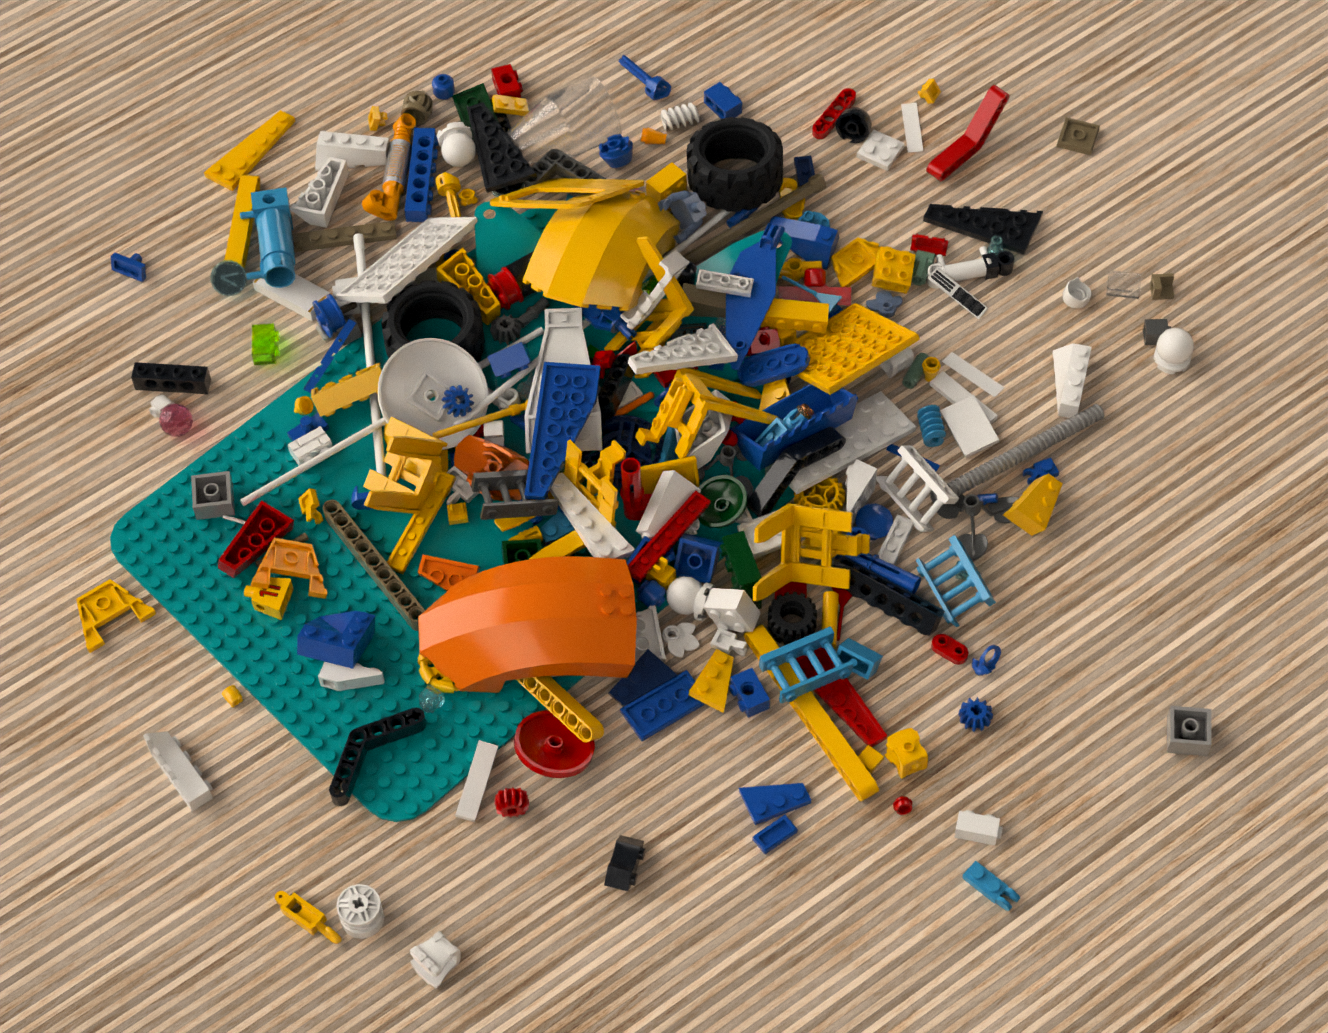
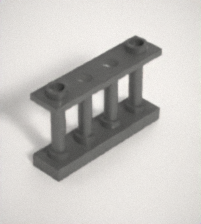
M528 470L473 473L472 492H482L485 501L482 506L481 520L556 515L559 499H549L548 494L544 500L525 499ZM519 489L522 501L512 502L508 490ZM500 490L504 502L493 503L490 491Z

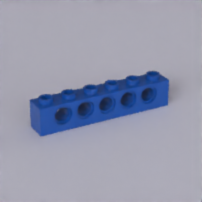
M414 128L404 210L406 222H424L428 219V215L432 213L430 201H433V190H431V187L435 186L433 173H436V163L434 161L438 159V149H436V146H439L435 128Z

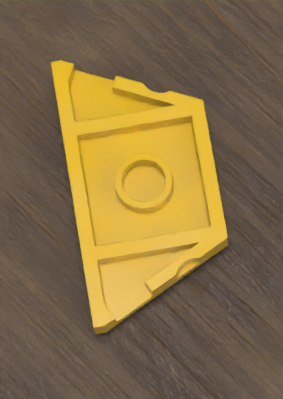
M857 237L831 256V262L841 287H850L874 269L876 255L880 248L879 243L868 242L866 239Z

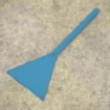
M782 276V279L813 294L820 303L829 304V313L842 298V296L817 293L786 276Z

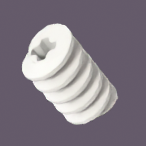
M691 102L687 106L682 104L681 109L679 106H675L674 110L668 108V112L665 109L661 111V120L665 131L667 126H669L670 130H673L674 124L677 128H680V123L686 127V121L693 125V119L699 123L698 110Z

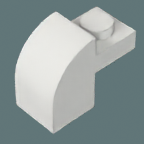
M503 420L484 423L485 440L504 446Z

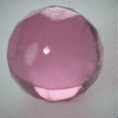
M171 404L160 413L159 423L167 435L179 437L189 432L192 427L193 418L187 407L181 404Z

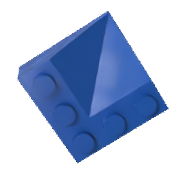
M351 611L317 617L306 623L298 634L297 655L353 669L375 634V615Z

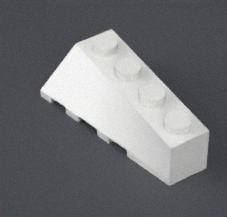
M320 131L316 145L315 171H319L329 157L346 160L348 168H355L357 165H364L365 167L386 165L390 144L389 138Z
M329 157L317 172V177L310 181L307 190L300 194L299 200L296 204L293 203L290 210L310 225L327 228L349 174L346 160Z
M1073 343L1053 350L1058 416L1070 418L1078 414L1092 348L1090 346Z
M168 731L146 733L143 735L151 755L192 812L213 799L210 792L213 788L207 779L202 780L200 777L202 773L197 765H191L190 761L192 759L187 751H181L179 748L181 744L176 736L171 737Z

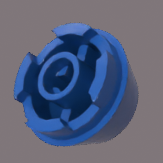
M616 134L608 137L606 143H600L599 155L611 168L625 166L632 160L633 143L629 140L628 136L622 137L621 134Z

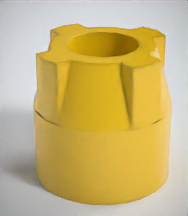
M235 685L227 687L222 692V696L231 707H235L243 701Z

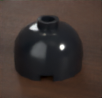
M852 107L840 114L835 127L842 139L852 140L850 143H860L870 133L872 123L870 116L865 110Z

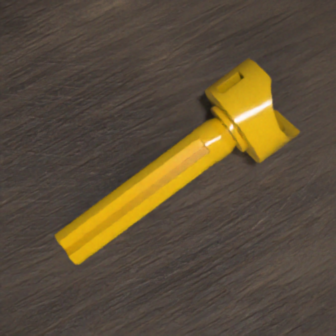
M447 172L439 174L435 180L438 194L446 196L451 217H462L456 196L461 190L459 178Z

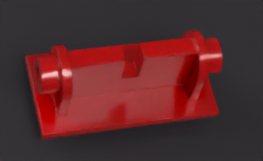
M918 233L912 235L911 251L921 250L934 253L935 255L941 254L946 256L949 241L945 240V238H929V236L919 235Z

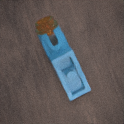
M805 403L798 405L783 420L776 417L754 442L764 447L771 440L776 441L782 434L786 432L788 434L791 433V430L800 424L802 426L805 425L807 420L813 418L814 411Z

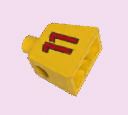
M270 577L268 589L246 585L244 596L252 598L251 601L255 610L282 620L294 588L289 578Z

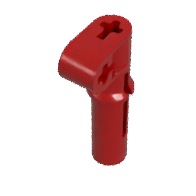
M627 458L621 463L622 488L620 495L623 499L625 517L629 520L637 521L641 520L652 494H644V489L641 485L640 462L635 458ZM630 485L634 486V492L630 491Z

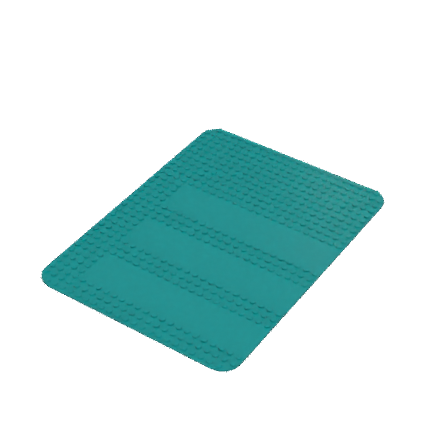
M528 209L520 215L542 234L557 209ZM475 247L473 250L467 253V256L475 260V268L477 269V257ZM381 319L372 326L375 364L380 363L383 369L389 357L386 354ZM428 319L415 325L408 332L406 338L411 342L424 338L451 341L459 334L461 328L456 323L446 319ZM364 336L350 342L337 354L333 355L334 359L314 388L318 387L321 390L329 382L339 383L342 377L351 374L353 377L357 376V371L367 368ZM484 343V352H483V354H482L481 359L479 360V362L487 358V352H486V345H485V343ZM488 365L482 371L487 387L495 391L497 388L493 382L490 366ZM312 371L125 513L114 525L111 533V551L117 561L333 776L348 736L353 729L417 707L422 709L426 719V728L417 734L367 751L352 795L369 812L382 820L393 822L413 820L428 811L468 776L479 740L497 745L499 750L515 736L519 723L525 717L538 711H544L547 708L517 680L505 681L499 693L467 691L443 693L435 690L434 686H429L422 679L419 673L420 665H418L419 631H415L409 626L327 523L323 511V505L326 501L336 500L387 562L413 514L376 509L357 510L352 507L351 497L356 485H358L359 493L371 491L363 487L369 470L376 471L373 432L245 506L241 504L240 499L298 467V464L289 452L288 444L292 441L288 437L287 432L301 424L300 419L302 417H312L318 413L315 405L310 414L300 415L299 413H294L297 398L307 396L312 400L311 393L303 389L314 373ZM737 376L735 382L742 384ZM518 381L511 388H519L521 385V381ZM764 384L751 388L757 389L762 395ZM730 392L726 395L732 402L736 401L739 404L759 410L761 399ZM370 398L362 402L359 400L352 402L353 405L346 409L341 407L335 410L336 413L331 416H321L329 425V429L325 433L330 438L332 446L372 424ZM520 398L521 404L525 403L528 399ZM493 403L489 404L486 415L500 411L498 406ZM633 409L625 415L636 416L652 424L658 412ZM524 410V411H521L520 414L515 415V416H519V415L525 414V410ZM511 415L497 419L504 422V445H506V448L515 451L530 461L531 453L526 454L525 431L510 421ZM732 421L730 423L729 429L737 425L738 423L736 421ZM384 425V426H382V435H383L384 455L386 456V454H387V451H386L387 445H386V443H385L384 434H383V433H384V427H385V425ZM666 429V432L664 433V435H662V437H663L664 440H665V437H666L667 429ZM648 441L651 447V460L653 461L656 450L651 441ZM723 443L720 444L711 461L705 466H708L716 458V455H720L721 449L725 446ZM454 448L448 449V471L452 468L450 453L455 452ZM735 457L733 463L734 477L736 478L740 475L747 477L752 484L754 492L765 476V468L759 471L749 461H740ZM718 460L709 470H704L705 477L699 483L701 485L706 480L719 475L730 476L729 466H723ZM385 462L386 475L389 477L393 466ZM230 471L233 481L235 515L230 517L247 521L262 500L293 519V529L283 539L293 540L306 533L309 539L303 543L312 544L319 564L318 569L324 580L323 585L327 589L326 599L308 596L309 579L270 573V577L289 578L293 584L294 590L283 619L279 620L255 610L252 605V598L244 596V589L246 585L251 586L252 579L258 570L255 562L263 558L266 552L235 578L218 569L219 558L244 524L227 520L223 517L197 520L193 510L191 476ZM399 477L398 483L415 491V485ZM587 479L581 483L584 487L587 486ZM789 486L770 513L779 510L795 497L794 491ZM309 488L315 489L319 506L316 510L323 517V521L320 524H316L315 519L307 522L306 515L301 512L298 498ZM451 491L450 495L444 500L404 574L394 572L424 610H426L447 591L418 574L422 555L477 565L480 568V573L502 565V541H508L509 538L518 535L519 532H523L536 525L540 528L554 515L542 516V521L536 525H533L528 520L519 526L502 532L494 523L495 519L481 520L482 506L485 501L483 495L479 493L469 503L466 502L468 523L449 525L448 504L446 503L448 498L454 493ZM618 492L617 501L619 503L618 508L615 510V529L636 549L642 541V535L636 532L640 520L633 521L625 517L623 499ZM460 497L457 503H464L465 501ZM492 499L493 503L504 502ZM747 507L752 519L758 518V516ZM734 522L723 528H709L700 523L695 536L721 542L722 536L737 533V525L740 524ZM680 539L673 546L675 556L677 555ZM544 541L541 542L542 549L544 548ZM587 547L575 553V556L593 557ZM720 554L718 562L721 561L725 556H721ZM628 556L623 559H625L627 562L631 556ZM676 559L669 561L668 565L674 568ZM646 577L640 585L633 582L636 613L648 609L638 599L639 593L637 592L638 588L646 581ZM667 591L664 595L666 598L665 602L660 607L655 606L657 614L669 605L667 602ZM360 611L375 615V634L357 663L363 667L377 668L383 672L384 684L343 691L320 686L318 675L324 661L297 655V636L303 626L319 616ZM566 675L552 678L568 691L585 676ZM397 725V726H395L394 728L397 729V728H400L401 726H400V725ZM377 732L374 735H380L382 732ZM358 739L355 742H361L363 739ZM356 756L350 757L349 760H354ZM345 774V775H343L342 777H343V778L349 777L350 774Z

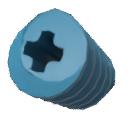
M937 405L922 407L917 412L923 443L928 447L942 445L944 442L943 438L946 436L941 413L939 412L940 407Z

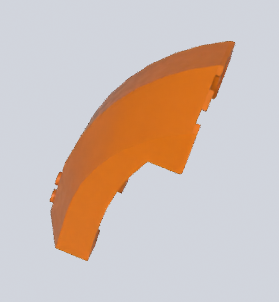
M578 556L546 557L513 562L472 575L456 583L418 617L419 653L425 659L428 658L443 676L451 679L455 683L456 688L467 692L499 693L505 681L530 677L571 675L627 678L635 665L637 618L634 585L626 560Z

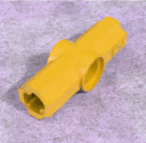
M791 258L784 262L779 278L786 276L794 281H799L804 277L806 269H822V261H801L799 258Z

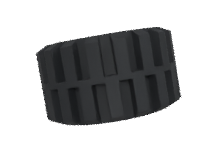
M785 592L784 596L780 594L777 596V600H772L768 608V630L771 631L773 638L776 637L777 642L783 641V645H787L815 633L817 610L811 598H805L803 593L797 595V592H793V594ZM794 614L801 617L802 620L797 623H788L782 618L786 615Z

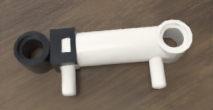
M982 246L979 249L982 256L981 259L946 265L943 256L939 254L936 256L937 263L930 265L928 268L927 284L931 288H939L928 279L936 267L955 282L982 276L987 280L997 278L998 274L1007 276L1013 271L1014 255L1010 251H1001L995 256L994 252L988 253L987 248Z

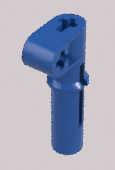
M853 527L852 532H848L846 535L856 536L859 533L867 534V532L861 527ZM861 553L858 556L836 554L835 556L836 560L846 556L913 594L916 593L921 583V577L880 559L877 554Z

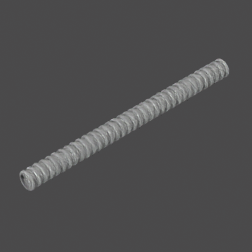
M1094 404L1079 414L1074 415V417L1066 419L1060 424L1055 425V427L1047 429L1046 432L1044 431L1036 435V437L1034 436L1032 439L1027 440V442L1019 444L1017 447L1008 450V452L1000 454L998 457L985 462L984 465L982 464L946 484L957 496H960L961 493L963 494L971 490V488H975L990 478L995 477V475L1003 473L1005 470L1014 467V465H1018L1024 460L1033 457L1038 452L1040 453L1048 447L1057 444V442L1059 443L1076 432L1085 429V427H1089L1095 422L1104 419V411L1101 406ZM931 491L930 498L933 503L937 500V495Z

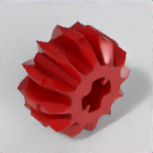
M505 788V790H500L495 795L494 803L497 814L502 815V817H519V815H524L529 810L527 791L521 788Z

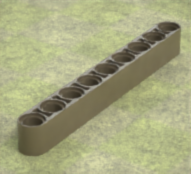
M336 500L326 501L323 505V511L327 523L413 630L418 631V620H415V618L425 611L424 608L340 503Z

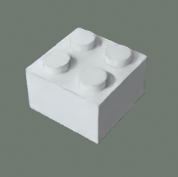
M711 588L703 606L708 616L717 625V628L741 633L753 632L761 614L745 590Z

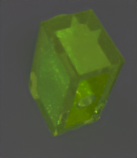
M274 323L252 325V358L254 365L276 364V357L280 356L279 345H277V342L280 341L279 330L276 331Z

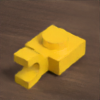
M309 488L298 498L301 512L306 515L307 522L315 519V523L320 524L323 521V517L316 510L319 506L315 489Z

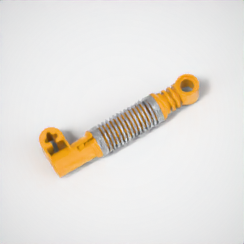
M403 113L393 124L394 136L389 144L382 183L383 192L376 189L372 190L362 201V207L366 212L387 221H393L397 218L401 194L405 189L412 150L411 134L412 129L416 125L415 118L409 113Z

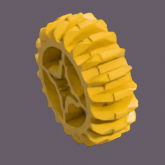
M832 476L799 494L794 492V502L801 506L828 508L839 511L842 510L845 502L843 485L838 483L837 478L832 479ZM809 490L812 491L808 493V496H804ZM834 496V499L828 503L827 501L830 500V497Z

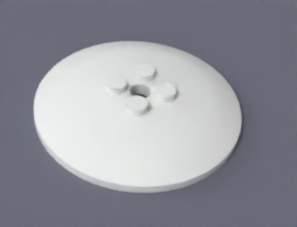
M418 339L400 347L385 363L378 382V402L387 424L392 416L432 436L433 432L454 426V423L462 417L460 414L457 418L454 417L453 413L448 415L447 411L449 409H443V405L446 403L441 400L443 397H446L444 394L446 390L450 391L451 386L457 388L458 385H462L463 390L469 388L467 394H473V397L470 398L474 402V405L470 406L472 409L488 396L487 382L479 364L462 347L443 339ZM428 391H432L435 394L434 401L427 398ZM488 406L471 420L485 416ZM481 425L439 438L448 443L447 447H443L442 450L456 447L466 436H473Z

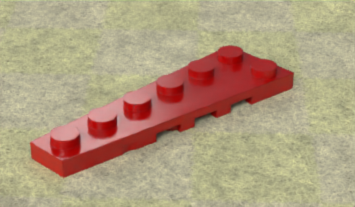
M821 647L814 650L825 671L835 668L825 648ZM807 655L796 658L808 679L818 675ZM847 678L838 679L813 690L867 746L874 747L887 739V734Z

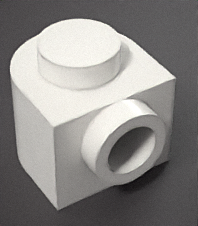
M514 388L508 389L497 398L499 410L506 409L509 405L515 403L521 404L518 392Z
M159 395L150 402L151 408H149V411L155 418L158 417L165 421L174 413L176 404L165 395Z

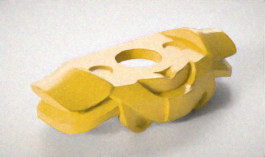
M783 178V183L779 190L780 198L798 188L797 182L794 179ZM805 198L783 210L784 217L798 220L804 210Z

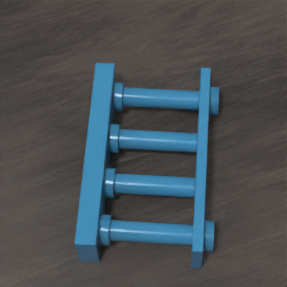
M953 535L948 539L951 543L950 549L926 564L917 558L916 562L919 566L916 568L922 577L925 576L945 611L943 617L948 624L952 623L957 628L960 625L955 617L979 602H985L990 607L996 601L961 540L956 535ZM953 555L955 557L958 555L960 559L958 565L933 579L929 572L931 569ZM961 571H967L969 576L966 581L942 595L938 588L939 585ZM971 586L976 587L978 592H976L974 597L951 611L947 601Z
M831 626L760 656L759 667L761 671L771 670L782 688L779 697L781 704L792 702L798 696L838 679H845L852 674L853 662L849 661L843 664L831 645L834 638V631ZM821 647L825 648L835 668L825 671L814 650ZM807 655L818 675L808 679L796 658ZM786 662L791 665L800 683L791 687L778 667Z

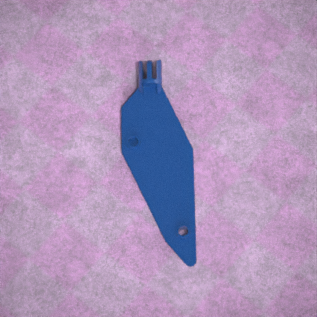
M768 223L760 241L740 252L730 272V275L754 279L751 297L726 293V340L738 354L737 361L730 362L733 370L740 369L776 296V247L785 231L783 226L778 227V225Z

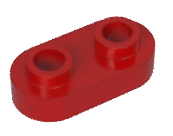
M937 634L933 637L931 647L935 653L957 665L967 661L969 652L965 645L946 634Z

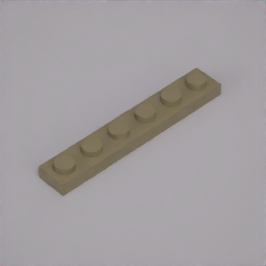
M388 221L292 234L294 252L354 245L353 236L357 233L364 235L365 243L397 239L395 222Z

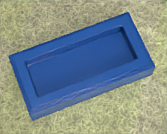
M783 815L755 834L752 840L764 854H767L796 834L798 829L786 815Z

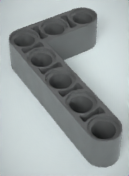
M551 149L531 167L535 171L537 178L524 181L526 188L553 179L556 175L561 178L573 179L606 178L561 150Z

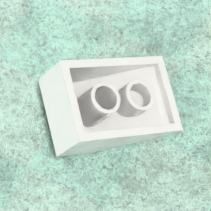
M857 459L853 465H849L847 468V479L845 482L847 486L846 512H853L852 526L857 512L866 505L875 490L877 468Z

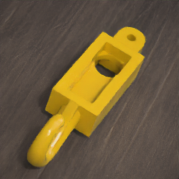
M278 891L275 894V900L281 906L280 909L285 916L312 935L319 931L335 944L341 942V936L331 927L324 924L327 921L326 916L294 892L291 896L284 891ZM296 903L302 907L298 913L291 911Z

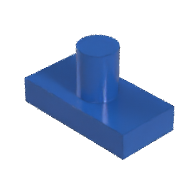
M115 252L111 255V269L141 282L146 279L145 264L141 263L142 257L139 254L135 253L130 258Z
M316 413L312 417H302L300 419L301 424L288 431L287 435L293 442L320 426L324 431H327L329 425L320 417L319 413Z

